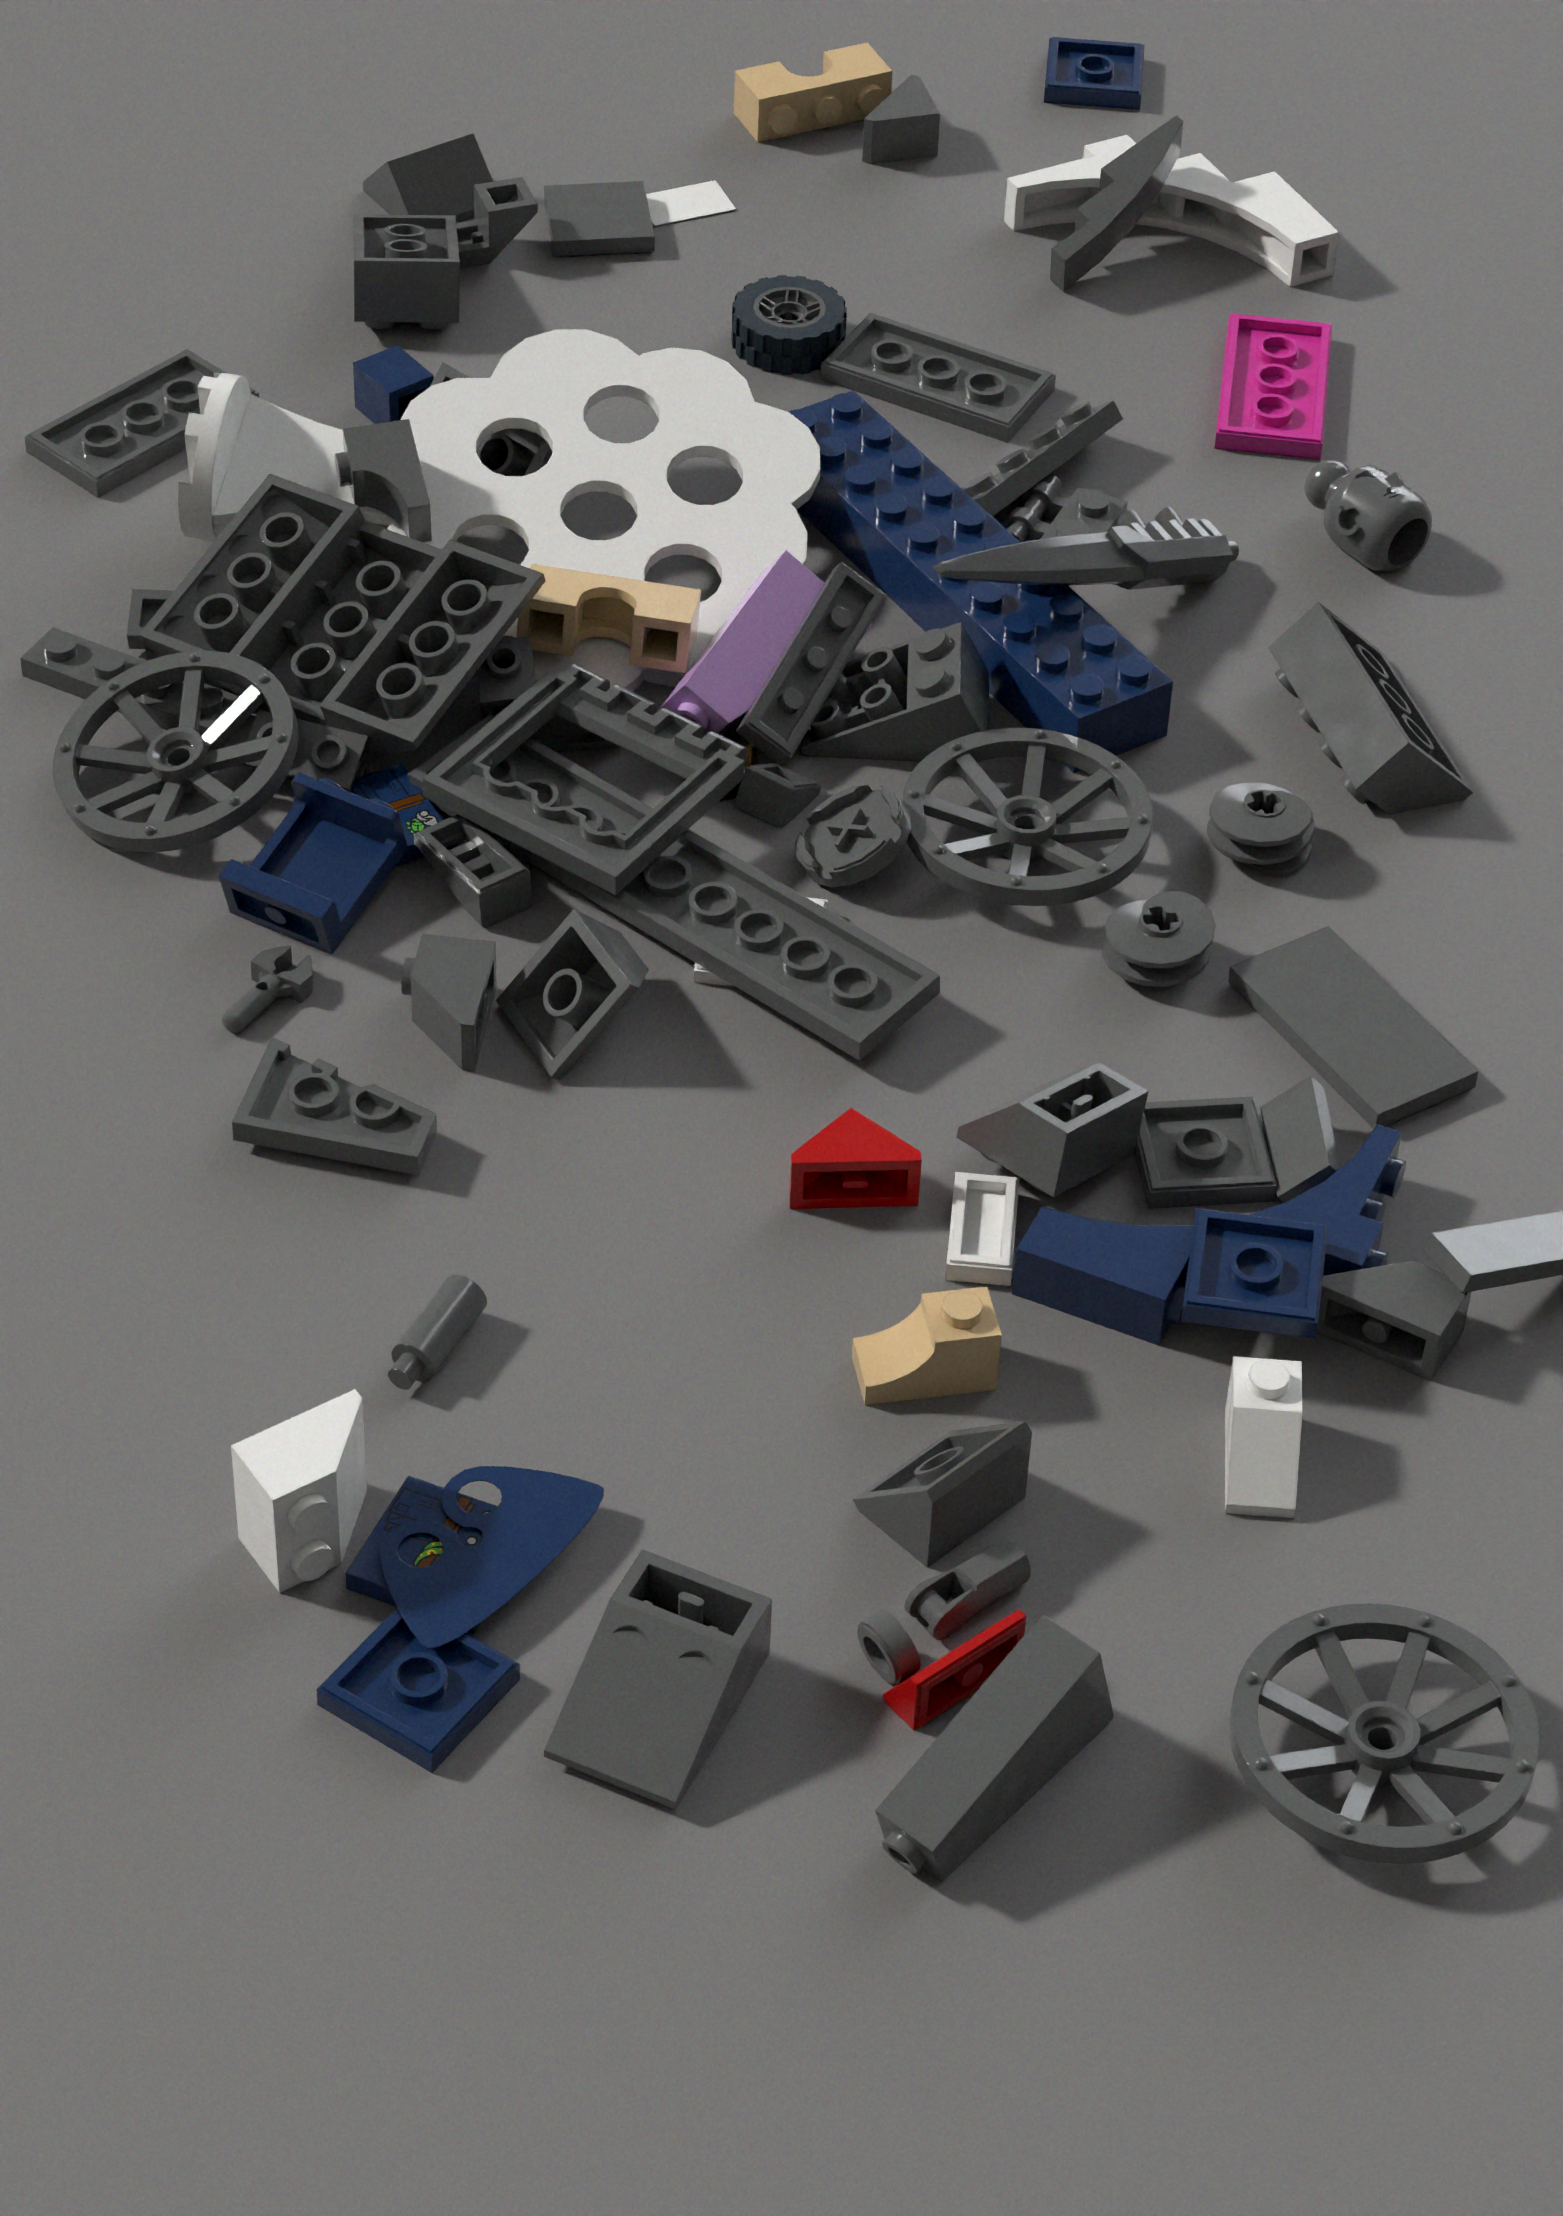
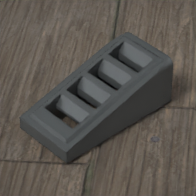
M457 814L413 834L414 844L466 911L483 928L493 926L530 908L532 904L530 871L478 824ZM463 840L467 842L451 850L446 849Z

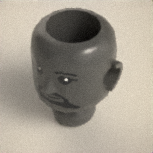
M1325 460L1317 464L1307 476L1304 484L1305 495L1311 505L1325 510L1324 527L1330 539L1365 567L1382 573L1397 571L1410 564L1423 550L1431 532L1432 514L1426 501L1404 485L1398 472H1393L1390 475L1385 470L1374 465L1362 466L1351 472L1343 462Z

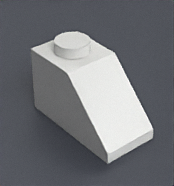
M1233 1356L1225 1408L1226 1514L1294 1518L1302 1426V1361Z

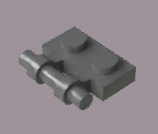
M1049 474L1025 492L1022 499L1023 506L1015 508L1005 520L1004 528L1020 542L1108 532L1111 527L1119 526L1117 521L1127 511L1128 501L1109 496L1100 490H1089L1078 486L1069 498L1058 495L1062 487L1061 481L1057 476ZM1040 518L1052 521V523L1042 522Z

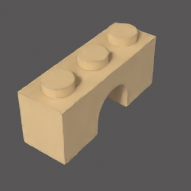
M868 42L825 51L823 54V74L808 77L793 74L780 61L735 70L734 114L757 142L864 120L867 115L891 94L893 71Z
M531 564L530 569L543 573L546 581L519 615L516 638L530 636L532 650L573 656L575 647L579 642L593 637H608L622 641L631 648L629 665L686 674L697 639L701 598L700 589Z

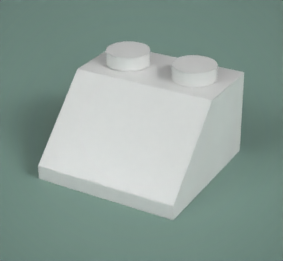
M356 1389L231 1445L238 1538L279 1593L304 1581L315 1580L324 1575L328 1570L340 1565L343 1561L367 1492L362 1397Z

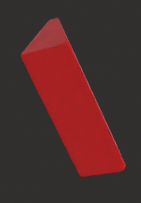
M1019 1609L994 1623L883 1693V1701L912 1730L919 1729L977 1692L1025 1635L1027 1616Z

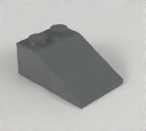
M353 214L354 322H365L367 327L375 329L392 328L396 325V322H417V326L424 329H442L447 327L448 323H459L460 260L456 216Z

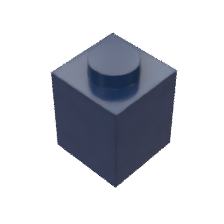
M398 345L353 362L355 407L374 424L398 421L403 416L411 400L430 387L434 375Z

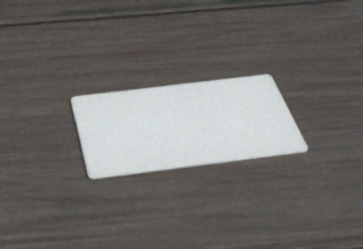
M715 180L646 194L654 226L736 209Z

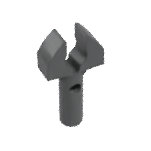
M291 946L276 947L260 952L251 961L252 980L257 982V984L223 1014L222 1023L225 1028L232 1033H240L278 997L291 998L299 1003L306 1000L313 993L311 956H306L298 964L297 968L287 971L292 966Z

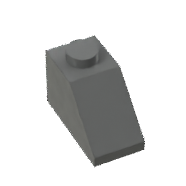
M422 934L416 957H407L405 959L402 972L401 990L403 995H411L412 1021L459 1068L475 1072L497 988L496 942Z
M1414 1261L1323 1276L1317 1333L1432 1381L1464 1331L1471 1292L1461 1293L1444 1273Z

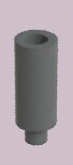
M452 1275L445 1280L392 1349L391 1356L394 1365L389 1370L388 1377L396 1387L407 1390L411 1388L416 1380L428 1381L435 1375L487 1306L486 1295L478 1284L461 1275Z

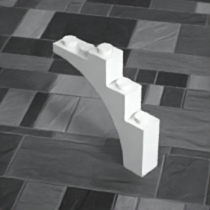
M1123 135L1084 146L1082 159L1007 178L1004 222L1013 231L1048 224L1075 222L1076 208L1099 192L1101 168L1136 143L1128 135ZM1201 153L1179 158L1176 160L1162 189L1136 223L1201 237L1237 251L1267 268L1289 287L1329 277L1334 272L1339 232L1275 171L1231 182Z

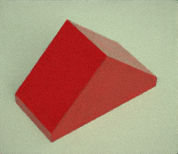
M849 1108L791 1154L789 1208L918 1206L922 1164L921 1151L853 1108Z

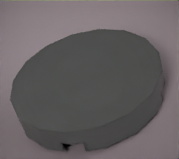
M869 785L852 786L833 794L812 811L807 818L810 826L804 836L799 831L795 846L796 858L814 882L829 887L853 885L874 876L889 865L905 846L911 831V820L906 806L891 788L881 786L882 790H872Z

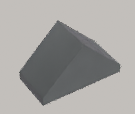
M910 75L864 118L862 162L877 164L935 157L938 155L940 112L921 77Z

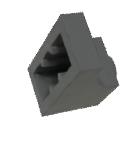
M405 419L343 429L344 452L335 453L339 486H350L355 505L377 509L393 518L401 526L407 537L420 542L432 541L430 501L410 420Z

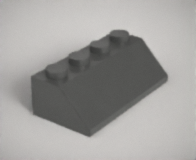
M1317 602L1268 647L1280 666V669L1275 672L1277 679L1293 696L1301 700L1302 703L1297 707L1298 713L1312 729L1318 733L1321 732L1324 738L1318 743L1319 747L1337 767L1343 768L1346 774L1341 778V782L1359 803L1364 805L1371 800L1388 814L1464 801L1474 793L1384 653L1321 603Z

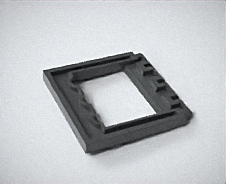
M572 664L564 671L553 667L422 778L423 797L616 895L744 779V763L748 757V749L713 731L704 736L705 728L666 708H662L657 712L656 703L620 685H614L610 688L609 680L577 664ZM558 715L686 780L623 835L615 830L607 832L597 831L587 826L585 815L566 805L550 807L538 800V791L518 781L510 783L501 782L491 777L490 771L550 719Z

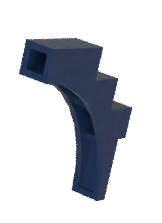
M1377 1124L1357 1154L1326 1181L1287 1202L1249 1215L1328 1225L1323 1276L1386 1265L1388 1253L1379 1250L1384 1225L1381 1220L1385 1209V1202H1382V1199L1385 1195L1394 1198L1403 1180L1406 1161L1397 1158L1402 1132ZM1042 1206L1016 1249L1012 1295L1159 1346L1172 1322L1179 1325L1183 1323L1181 1318L1193 1225L1142 1226L1092 1220Z

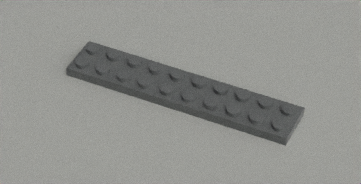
M489 714L409 773V782L420 788L423 792L422 778L495 716ZM531 737L490 771L491 777L501 782L510 783L518 781L538 791V800L550 807L566 805L585 815L587 826L597 831L607 832L615 830L625 835L653 810V808ZM429 800L433 806L448 815H457L449 809ZM482 827L505 849L859 1061L940 993V975L689 829L618 894L614 895Z

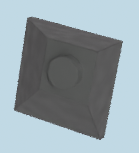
M573 909L495 1001L550 1077L559 1081L638 990L649 969L621 932Z

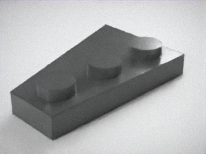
M271 1037L234 1116L232 1130L234 1141L419 1175L437 1133L436 1113L377 1085L371 1084L359 1087L338 1077V1067L319 1058L313 1064L291 1055L289 1044Z

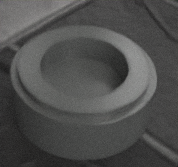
M883 1609L879 1610L859 1623L857 1636L860 1646L871 1666L885 1681L899 1684L920 1670V1658L912 1639L902 1624L890 1612Z

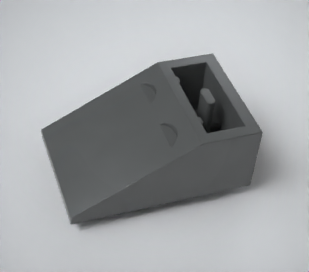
M959 622L942 629H931L917 638L889 648L881 647L875 649L866 656L847 662L801 740V751L804 756L921 762L931 752L952 740L989 730V670L963 624Z
M642 1549L608 1602L545 1746L544 1757L676 1809L770 1654L772 1598Z

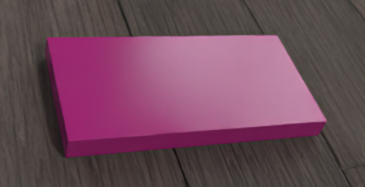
M1229 314L1215 449L1321 460L1333 324Z

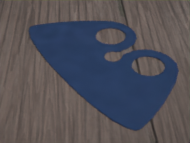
M506 1466L474 1467L465 1469L451 1478L444 1487L441 1496L443 1511L452 1521L460 1526L479 1529L483 1534V1539L479 1544L475 1546L463 1545L458 1540L457 1532L446 1525L432 1520H415L402 1524L391 1531L381 1543L379 1557L382 1573L390 1594L410 1631L422 1646L428 1649L437 1648L461 1637L510 1601L558 1557L581 1532L596 1513L604 1496V1488L598 1484L571 1476ZM486 1481L494 1484L500 1490L502 1498L501 1503L493 1511L485 1514H472L464 1511L459 1506L457 1501L458 1492L468 1483ZM412 1534H430L442 1543V1556L430 1566L413 1567L403 1562L399 1557L398 1547L402 1540Z

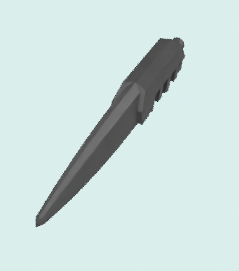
M1166 507L1156 515L1155 521L1149 522L1146 525L1137 512L1132 509L1123 513L1117 521L1119 526L1111 527L1108 532L1053 537L996 547L946 560L932 568L942 577L1027 585L1113 584L1127 590L1214 582L1226 573L1229 563L1237 559L1239 547L1234 540H1227L1226 535H1222L1208 519H1200L1197 522L1194 518H1189L1183 522L1172 507Z

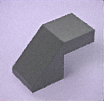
M523 177L474 185V220L456 223L460 269L490 264L538 213V203Z

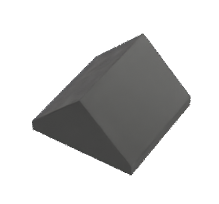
M472 133L386 162L363 181V191L389 215H455L456 223L474 218V185L493 182V179L475 135Z
M1026 1421L950 1431L858 1495L853 1501L861 1514L928 1568L1025 1498L1032 1431Z

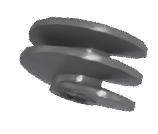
M1255 782L1231 785L1215 794L1210 804V820L1207 824V834L1211 844L1224 856L1246 863L1251 868L1262 873L1284 876L1297 871L1309 860L1315 825L1313 812L1302 799L1287 789L1268 783Z
M1183 891L1164 892L1148 900H1139L1122 905L1108 916L1104 929L1105 940L1102 947V956L1110 970L1124 980L1136 984L1166 987L1187 982L1200 974L1211 959L1216 926L1212 912L1199 898Z

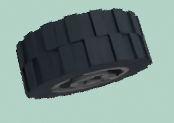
M777 275V277L761 278L758 282L747 284L744 286V290L738 291L735 295V302L732 304V348L736 349V355L740 359L746 360V364L752 367L756 366L761 368L762 371L769 373L777 372L781 373V375L801 373L802 375L811 373L814 370H821V363L846 338V301L843 296L837 294L838 291L832 286H826L824 282L817 279L811 280L805 276L798 275L796 277Z

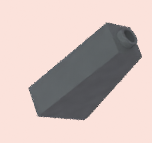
M1042 1614L875 1810L885 1839L882 1842V1846L890 1857L912 1873H916L922 1867L943 1882L1092 1741L1114 1718L1100 1652Z

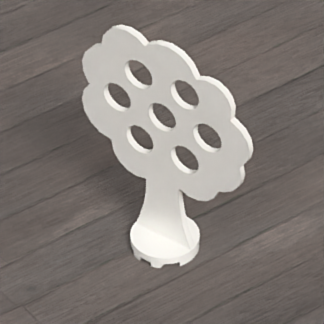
M555 329L525 338L505 353L490 378H455L430 386L411 400L400 419L410 420L430 501L432 541L423 543L443 549L450 539L457 541L461 535L470 529L483 525H498L513 530L524 539L529 551L524 561L519 565L530 568L531 564L645 581V576L651 566L660 559L672 555H692L706 560L715 567L721 577V584L717 592L707 600L700 602L697 639L687 671L758 576L785 550L806 566L807 530L797 509L810 500L820 480V447L805 424L787 411L755 402L747 380L727 361L704 351L671 347L643 353L639 356L619 340L585 329ZM214 373V377H202L197 387L200 414L189 412L184 434L190 483L179 482L178 486L179 520L181 530L185 536L215 541L269 474L354 504L350 486L340 487L336 472L335 453L344 452L343 430L318 423L252 395L249 382L245 376ZM613 396H629L649 405L656 413L659 422L654 431L644 439L632 443H612L600 439L588 429L584 417L589 408L600 400ZM505 429H525L537 433L546 440L553 453L547 464L537 472L525 476H504L492 472L483 465L477 455V450L482 441L495 432ZM695 457H713L725 461L735 468L742 479V485L738 493L727 501L715 505H697L684 501L671 490L667 478L671 470L682 461ZM596 491L609 492L621 496L632 505L637 518L632 528L619 537L609 540H589L577 536L569 530L560 515L566 504L576 496ZM359 507L366 522L389 525L388 530L406 536L401 526L387 514L374 508ZM518 618L505 635L516 638ZM593 637L579 642L575 647L573 656L532 650L536 682L553 667L564 671L570 665L577 664L609 680L610 688L614 685H620L624 688H630V691L633 692L641 685L643 680L676 687L685 673L629 665L631 648L622 641L608 637ZM476 672L471 679L477 680Z

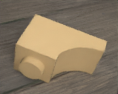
M988 1287L921 1294L919 1306L904 1320L883 1331L853 1338L852 1359L864 1405L996 1390L1002 1334Z

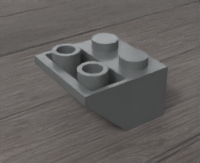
M1098 1062L1041 1085L959 1126L956 1138L981 1152L986 1159L1002 1165L1023 1178L1036 1190L1047 1193L1054 1198L1135 1154L1149 1091Z

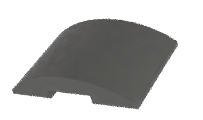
M269 474L139 633V637L142 643L159 656L188 651H219L250 659L266 668L280 681L289 697L297 719L366 735L369 737L364 752L382 754L404 753L416 750L546 580L541 572L451 539L443 549L371 524L364 520L359 506ZM205 680V684L238 696L246 690L242 686L225 681ZM263 702L253 714L257 715L258 710L271 712V710Z

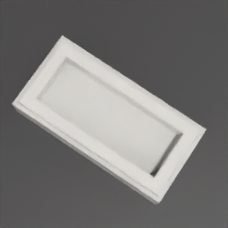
M955 1172L945 1280L1011 1286L1020 1177Z

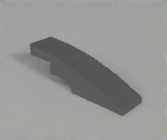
M1177 115L1101 168L1099 192L1076 208L1075 232L1051 248L1050 280L1063 292L1099 264L1134 228L1162 189L1181 152L1183 120Z

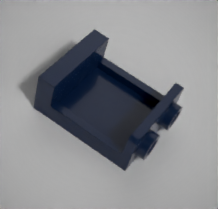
M298 772L291 781L296 799L295 804L250 866L231 859L219 875V880L230 913L332 955L404 855L408 846L400 815L391 805L380 799L372 798L368 800L348 792L330 779L321 778L318 780Z

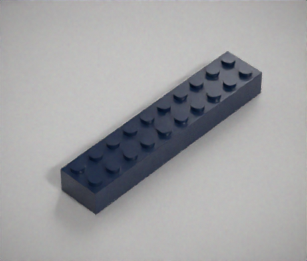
M852 390L847 393L837 394L832 398L807 407L789 411L791 415L810 429L820 447V480L810 500L797 510L925 632L936 628L942 629L961 622L989 670V693L1023 726L1069 734L1094 743L1115 756L1167 736L1173 681L1068 585H1027L942 577L932 568L946 560L1021 542L861 396ZM1064 764L1073 773L1080 771L1076 767Z

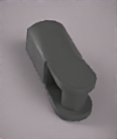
M1006 1536L954 1569L918 1584L909 1593L905 1601V1611L913 1618L922 1616L929 1623V1634L936 1640H943L979 1611L1027 1582L1031 1575L1029 1561L1026 1554ZM952 1597L954 1600L948 1603L947 1600Z

